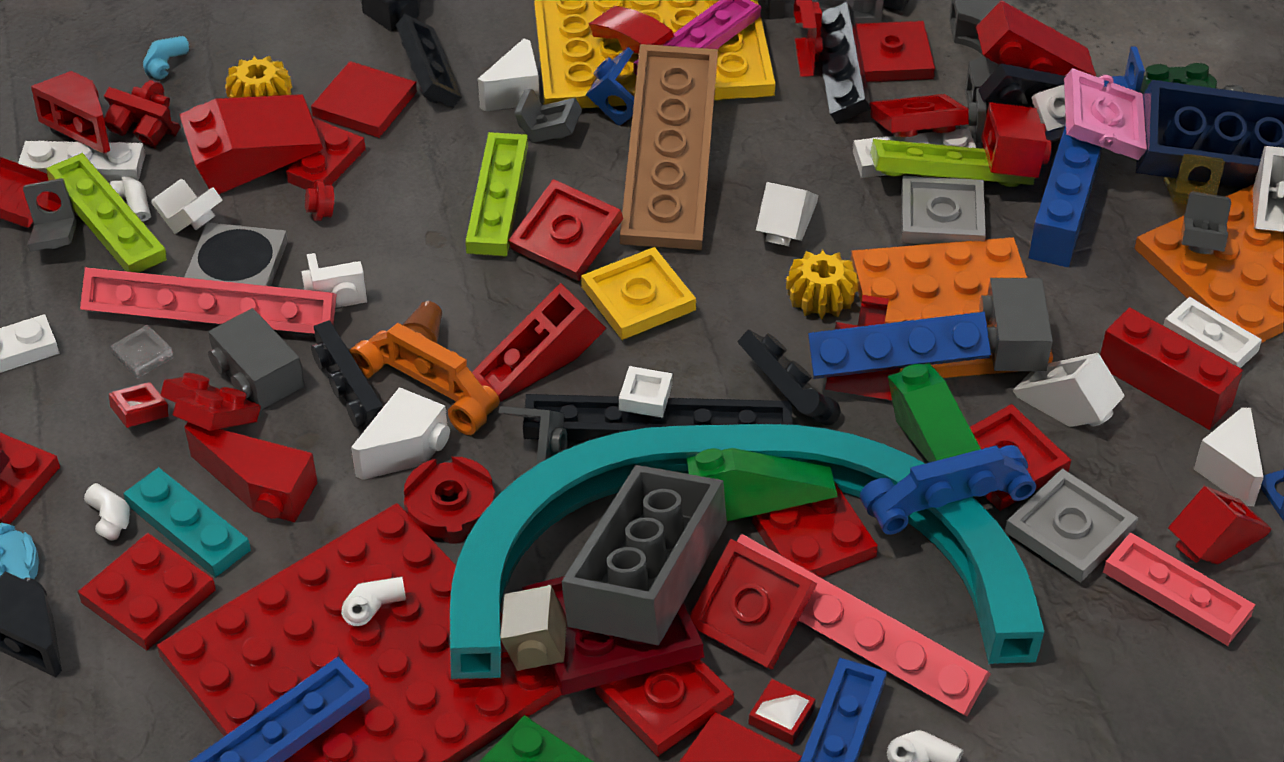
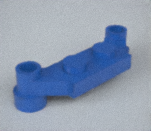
M996 445L910 467V474L896 485L889 478L873 480L861 490L860 500L867 513L877 519L883 532L890 535L902 531L909 522L908 516L913 512L931 507H942L948 503L974 496H984L996 490L1007 492L1013 500L1021 501L1030 497L1035 492L1037 486L1027 471L1028 462L1020 449L1014 445L998 448Z

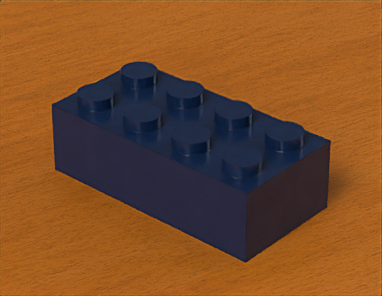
M1151 80L1143 94L1147 150L1139 160H1136V173L1246 188L1255 182L1264 147L1284 148L1283 97Z

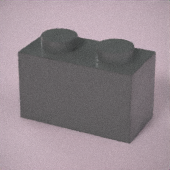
M990 278L988 294L981 295L979 312H985L994 371H1047L1053 340L1042 278Z
M253 308L208 331L212 350L208 351V356L213 367L219 374L225 372L230 377L234 389L245 392L247 394L246 398H249L251 402L261 405L260 411L305 387L300 357Z

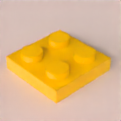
M655 247L581 275L582 289L621 340L696 311L695 296Z

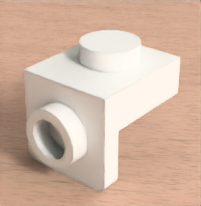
M1064 85L1036 93L1032 96V102L1037 109L1040 121L1046 126V139L1051 142L1061 139L1066 124Z
M180 179L153 198L151 203L174 234L190 224L196 230L215 217L211 209L223 201V199L214 187L197 197L185 180Z
M315 253L307 254L309 270L301 271L304 290L337 294L335 308L367 302L361 261L318 268Z

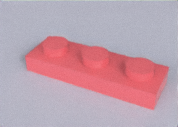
M1131 532L1105 562L1104 574L1226 646L1232 642L1247 623L1255 608L1254 603Z

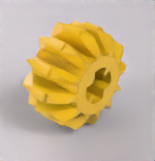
M254 56L249 61L241 59L238 66L229 68L225 89L226 95L229 98L291 95L292 82L291 77L288 76V70L284 68L282 61L273 62L270 56L263 59H257Z
M822 249L818 255H814L806 251L802 259L793 260L789 276L786 278V289L788 290L792 307L802 308L804 316L818 313L822 320L826 313L839 317L842 309H851L855 292L858 291L857 273L854 272L852 261L842 260L840 252L827 255Z

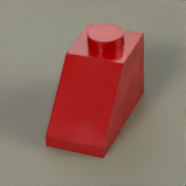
M1205 485L1168 526V529L1180 539L1176 546L1188 558L1197 563L1202 559L1215 564L1222 563L1266 537L1272 530L1243 501Z

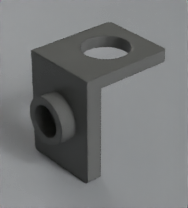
M60 178L25 185L23 191L34 222V227L28 241L30 252L56 249L71 244L78 222L65 180ZM45 191L53 192L59 196L61 206L53 212L45 211L39 207L37 196Z
M499 406V413L541 418L536 465L566 450L568 437L566 429L563 428L564 413L551 410Z

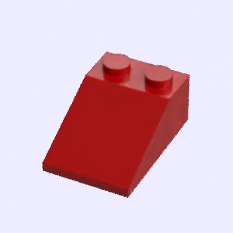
M303 94L216 98L179 114L194 164L208 188L214 187L218 194H222L324 149Z

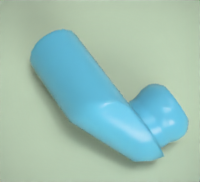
M184 36L154 41L143 60L145 73L156 80L164 79L168 75V72L164 69H169V64L167 63L169 57L188 53L189 43Z

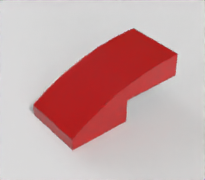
M613 6L588 23L593 37L619 39L622 51L629 47L634 52L633 54H639L640 44L662 46L674 37L672 29L642 12L625 7Z

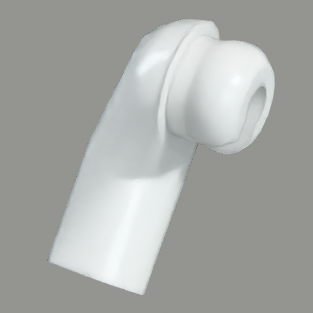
M122 177L120 181L115 180L109 183L123 200H127V205L142 222L151 217L146 190L141 182L130 177Z
M95 483L86 491L84 501L100 511L99 516L101 520L95 526L96 532L106 539L116 540L120 536V531L128 526L130 507L124 499L100 484Z
M396 577L357 584L342 606L344 620L352 626H362L371 620L382 604L406 600L403 578Z
M921 730L895 738L888 745L887 757L890 762H960L963 755V749Z

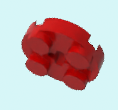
M451 457L452 462L437 464V459L426 461L414 469L405 482L404 509L409 517L427 535L442 538L443 541L449 544L463 542L479 517L496 498L490 473L478 462L465 457ZM454 492L458 494V499L451 502L442 501L440 497L442 494L446 496H451Z

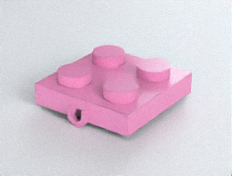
M1072 68L1064 78L1066 135L1111 150L1116 154H1122L1139 160L1147 150L1143 94L1115 84L1110 75H1103L1098 78ZM1104 81H1109L1107 86H1104Z

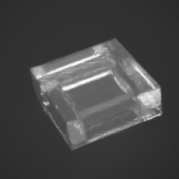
M148 325L111 345L113 355L137 379L174 358L171 347Z

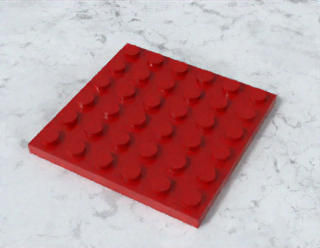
M395 503L157 644L159 656L224 737L333 659L339 657L369 686L371 698L283 762H461L511 729L524 715L527 717L531 716L562 695L550 665L517 671L502 641L501 678L451 679L450 599L456 565L421 527L409 517L398 503ZM396 577L403 578L406 600L382 604L371 620L362 626H352L344 620L342 606L357 584ZM500 612V636H501L502 614H501V612Z

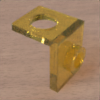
M1184 154L1178 178L1164 177L1163 180L1172 200L1187 205L1190 192L1216 195L1225 161L1221 158ZM1205 166L1211 170V178L1207 183L1188 180L1190 171L1195 167Z

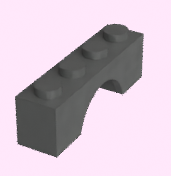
M951 0L949 23L954 43L971 47L983 55L976 26L1000 0ZM984 56L969 61L965 86L967 104L968 102H975L976 88H980L999 64Z

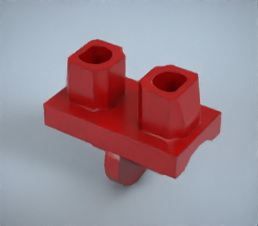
M149 80L142 88L135 86L131 94L109 87L104 94V98L110 105L104 117V122L112 133L123 136L127 133L131 124L135 122L138 123L133 132L136 138L146 145L156 147L165 133L176 137L181 128L179 123L173 122L170 118V110L168 108L170 98L164 96V88L160 82Z

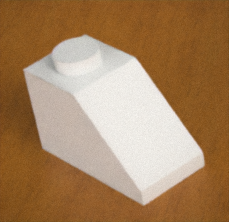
M767 182L756 231L767 233L765 241L789 246L791 239L802 241L816 207L818 195L807 190Z
M1099 353L1048 363L1047 371H1031L1013 390L1017 398L1068 427L1085 424L1094 427L1106 422L1113 415L1112 409L1125 396Z
M399 387L351 447L355 477L365 480L415 468L429 461L436 451H441L444 448L450 435L445 405Z

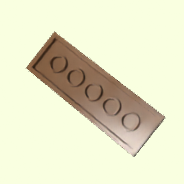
M640 44L620 244L702 250L718 49Z

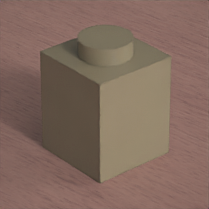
M547 585L504 594L500 639L517 671L564 662L567 618L552 586Z

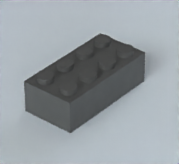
M635 465L562 580L567 626L659 645L727 525L723 480Z

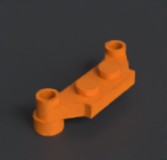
M400 323L395 324L388 331H379L368 341L361 340L349 350L366 379L383 368L384 364H389L456 401L448 409V417L452 425L465 435H472L486 423L487 416L500 404L497 393L489 386H481L469 370L467 359Z

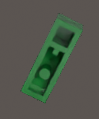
M930 363L909 365L901 372L888 376L896 422L929 463L981 449L946 381Z
M716 448L706 449L699 452L696 456L687 458L689 474L723 480L727 521L838 497L831 467L736 448L724 450Z

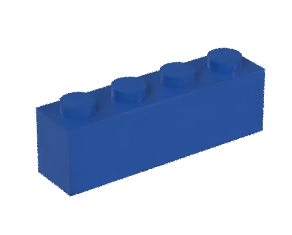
M1066 124L1035 220L1028 258L1069 268L1103 147L1066 135Z

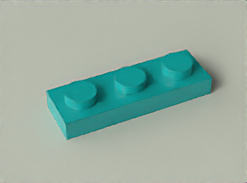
M159 467L123 493L125 501L134 512L215 578L251 551L249 539Z

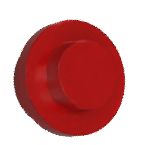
M315 180L313 188H307L305 193V210L308 213H312L314 221H322L323 217H332L334 211V188L332 185H324L323 181Z

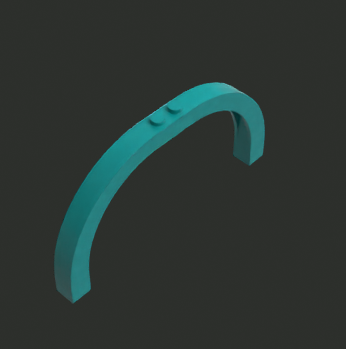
M782 424L651 427L607 435L566 449L537 464L512 482L487 507L469 533L458 557L451 585V679L501 678L500 610L504 592L520 559L536 539L567 514L590 502L618 493L635 465L689 474L688 457L696 456L699 452L711 448L720 450L736 448L831 467L833 479L841 492L860 497L861 490L871 481L879 478H889L896 485L910 474V467L925 463L883 443L854 434L826 428ZM973 497L954 501L942 507H931L910 514L908 516V523L939 548L962 578L972 598L978 617L988 664L1036 662L1045 632L1036 596L1025 565L999 523Z

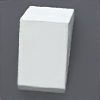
M522 39L478 78L480 109L494 111L517 108L523 92L529 89H533L539 99L538 72L529 40Z
M1264 147L1253 186L1254 229L1284 232V148Z
M1240 408L1202 440L1194 470L1230 496L1243 501L1247 506L1255 505L1264 476L1251 408Z

